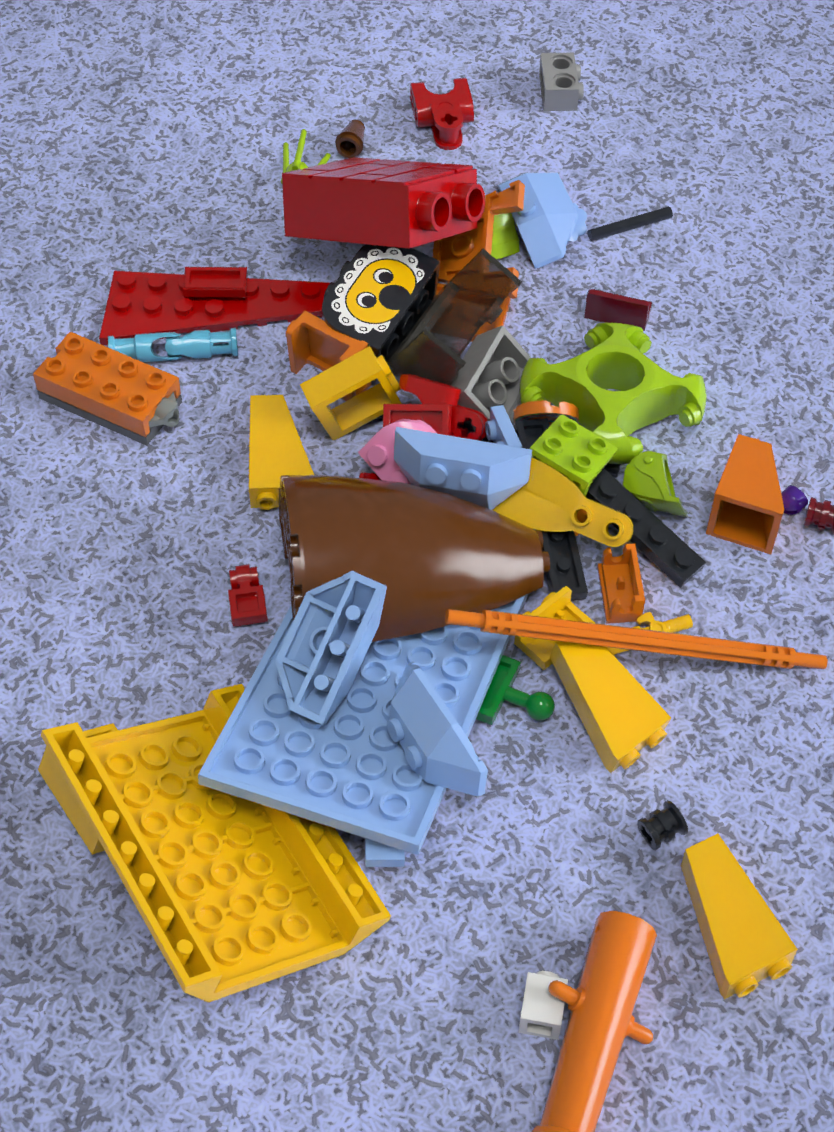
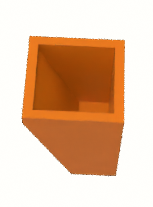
M738 434L714 495L706 534L772 554L784 513V504L772 445L756 438Z

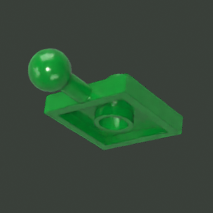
M503 655L476 719L493 725L504 701H508L526 708L531 718L543 721L551 717L555 709V703L553 698L546 692L540 691L529 695L512 688L520 671L521 662Z

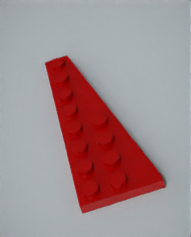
M114 271L99 336L100 344L107 346L108 336H114L115 339L134 338L135 334L191 333L195 330L218 332L230 330L231 328L238 329V326L249 324L265 326L267 322L287 320L289 323L297 320L304 311L322 318L324 294L330 283L247 278L246 298L184 297V274Z

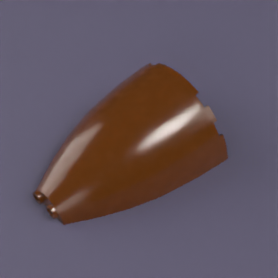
M326 475L280 476L279 522L284 558L288 559L293 620L306 592L339 578L350 571H354L387 586L380 624L372 642L419 634L451 625L445 623L447 609L482 613L483 610H493L542 588L544 572L550 571L548 551L542 552L543 535L541 530H533L493 510L456 496L403 482Z

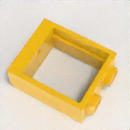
M370 346L300 384L311 409L332 440L339 439L383 415L384 404H402L396 393L401 390L393 372H391L383 355L376 357ZM375 379H378L380 382L333 409L329 406V404Z

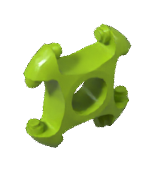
M597 323L584 336L586 345L592 349L556 364H547L543 358H529L522 371L519 391L521 404L547 400L559 407V402L561 401L577 406L579 408L578 422L584 428L604 438L618 448L616 454L607 464H629L634 456L643 452L641 441L638 438L629 436L636 430L675 414L678 415L679 421L683 426L692 427L693 425L700 424L705 413L707 394L703 376L688 373L681 378L662 369L643 354L650 349L652 342L641 327L634 325ZM606 389H616L620 391H610Z

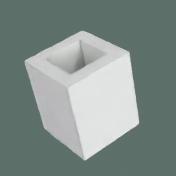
M549 971L527 973L518 1033L559 1040L565 1002L552 996L548 987L555 980L567 984L568 979L560 978L557 974Z

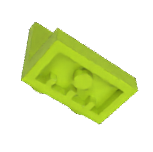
M560 415L530 447L533 458L542 461L565 475L580 489L584 496H586L594 478L613 458L618 449L604 438L594 434L565 415Z

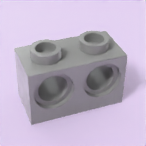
M574 52L541 53L539 79L543 110L577 111L578 100H583L584 88L583 82H578L581 79V66L575 63Z

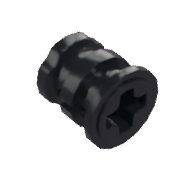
M669 800L663 803L664 809L662 811L656 809L649 814L650 818L642 817L637 823L639 832L653 850L659 849L661 842L665 841L668 843L675 839L677 832L681 835L688 833V826L682 813Z

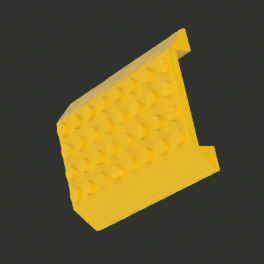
M242 684L210 691L203 710L87 738L78 722L45 729L41 732L43 741L183 992L206 1002L221 999L344 955L391 918L387 908L335 828L198 784V774L245 690Z

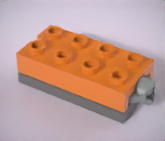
M69 332L55 348L57 355L53 358L47 357L33 373L39 399L146 446L164 425L175 427L180 420L178 407L182 403L179 377L73 332Z

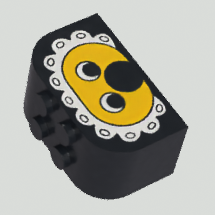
M365 244L356 253L351 262L346 261L337 281L335 283L331 282L328 285L322 303V320L339 333L367 342L368 347H371L376 357L383 355L390 368L416 330L419 321L423 320L436 299L440 261L413 248ZM378 379L371 381L373 386L379 383Z

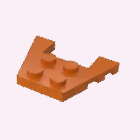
M520 180L510 183L509 188L499 193L495 190L486 195L484 212L477 221L476 229L434 241L433 258L440 261L439 282L512 299L517 298L519 271L514 267L490 270L494 215L523 211L525 185Z

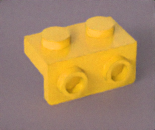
M567 586L557 593L551 592L544 598L539 607L532 612L527 611L523 614L595 623L571 602L572 590ZM515 636L514 644L542 670L553 664L550 655L556 641Z

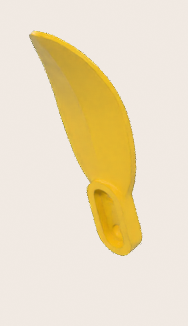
M533 457L531 458L528 483L492 509L532 529L550 532L574 531L610 547L626 544L633 535V524L627 515L586 498L580 489L565 475ZM580 509L585 510L588 515L587 520L583 523L577 519V512ZM611 523H616L619 526V533L616 536H612L608 532V527Z

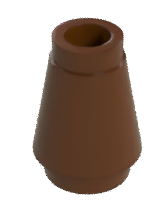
M351 120L336 137L335 145L337 151L345 158L358 156L363 150L365 126L360 120Z

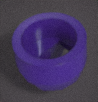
M789 485L781 492L784 513L787 515H796L808 505L806 495L793 485Z

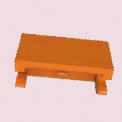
M635 543L625 544L622 549L623 554L617 557L612 556L611 547H607L603 551L601 563L597 565L606 624L636 622L637 618L643 615L645 597Z

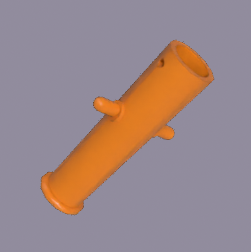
M601 912L596 918L578 987L574 989L558 980L552 981L549 984L548 990L550 994L567 1003L571 1013L540 1125L536 1126L531 1132H595L624 1038L628 1036L641 1044H649L653 1041L652 1031L635 1022V1018L632 1015L657 937L654 927L645 920L625 912Z

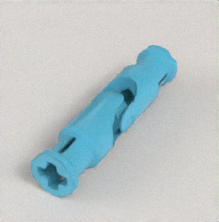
M231 328L228 332L213 333L209 330H195L183 337H179L181 335L175 332L135 334L134 338L115 339L114 336H108V348L141 362L178 360L182 358L181 355L195 359L211 358L212 355L217 354L238 356L236 328ZM166 337L165 350L168 356H160L154 352L152 348L154 340ZM220 342H228L226 344H214Z

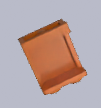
M304 311L297 320H293L286 330L291 372L295 374L306 364H311L325 371L368 347L367 342L359 341L333 330L324 320L307 311ZM371 382L347 394L342 399L347 401L366 391L371 386Z

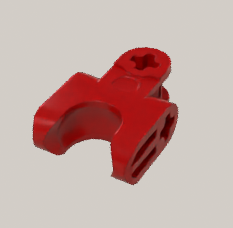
M467 78L453 79L454 88L446 94H434L428 91L424 82L410 83V102L416 127H431L434 142L440 149L454 150L460 147L463 142L461 132L463 123L474 122V105Z
M412 374L401 375L399 381L400 388L416 395L422 404L452 405L451 436L478 441L486 437L485 422L488 421V418L478 410L458 405L462 389ZM471 421V425L476 427V431L468 434V428L464 427V423Z

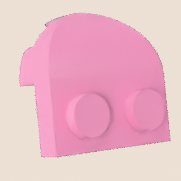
M403 418L380 429L358 454L381 480L410 484L394 460L396 427L431 433L436 432L422 420Z

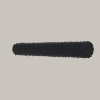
M670 206L590 229L587 231V235L592 242L672 218L673 212Z

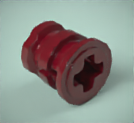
M811 497L804 526L816 525L818 530L823 531L825 528H829L834 535V505H831V501L824 500L822 503L817 502L816 498Z

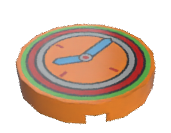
M547 400L526 402L517 406L513 411V423L520 420L548 418L549 425H551L560 415H565L578 423L579 408L574 404L563 401L559 402V407L551 405V402H547Z

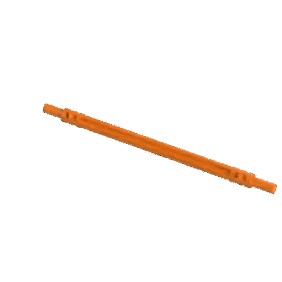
M447 609L445 614L446 624L480 628L481 632L786 669H792L794 666L825 669L828 663L826 655L796 652L792 647L490 610L476 613Z

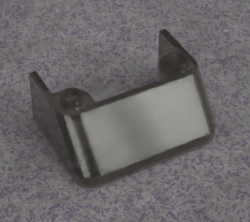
M483 248L431 301L387 362L391 372L398 378L402 374H412L451 385L459 375L458 371L466 364L460 356L484 323L492 324L503 311L499 306L505 298L520 286L522 281Z

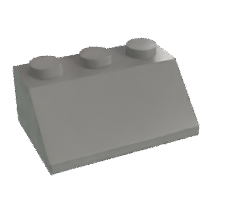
M503 325L476 336L448 385L462 389L458 405L482 412L488 418V421H490V407L503 405L511 423H513V411L521 404L519 391L522 371L531 357Z

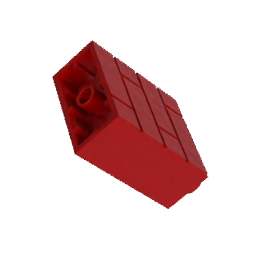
M353 157L303 168V170L299 169L282 173L286 237L410 249L476 229L477 221L481 218L485 208V193L482 186L477 184V169H473V165Z

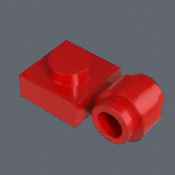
M249 564L235 566V570H229L232 589L228 590L233 627L268 622L263 585H259L257 566L250 567Z

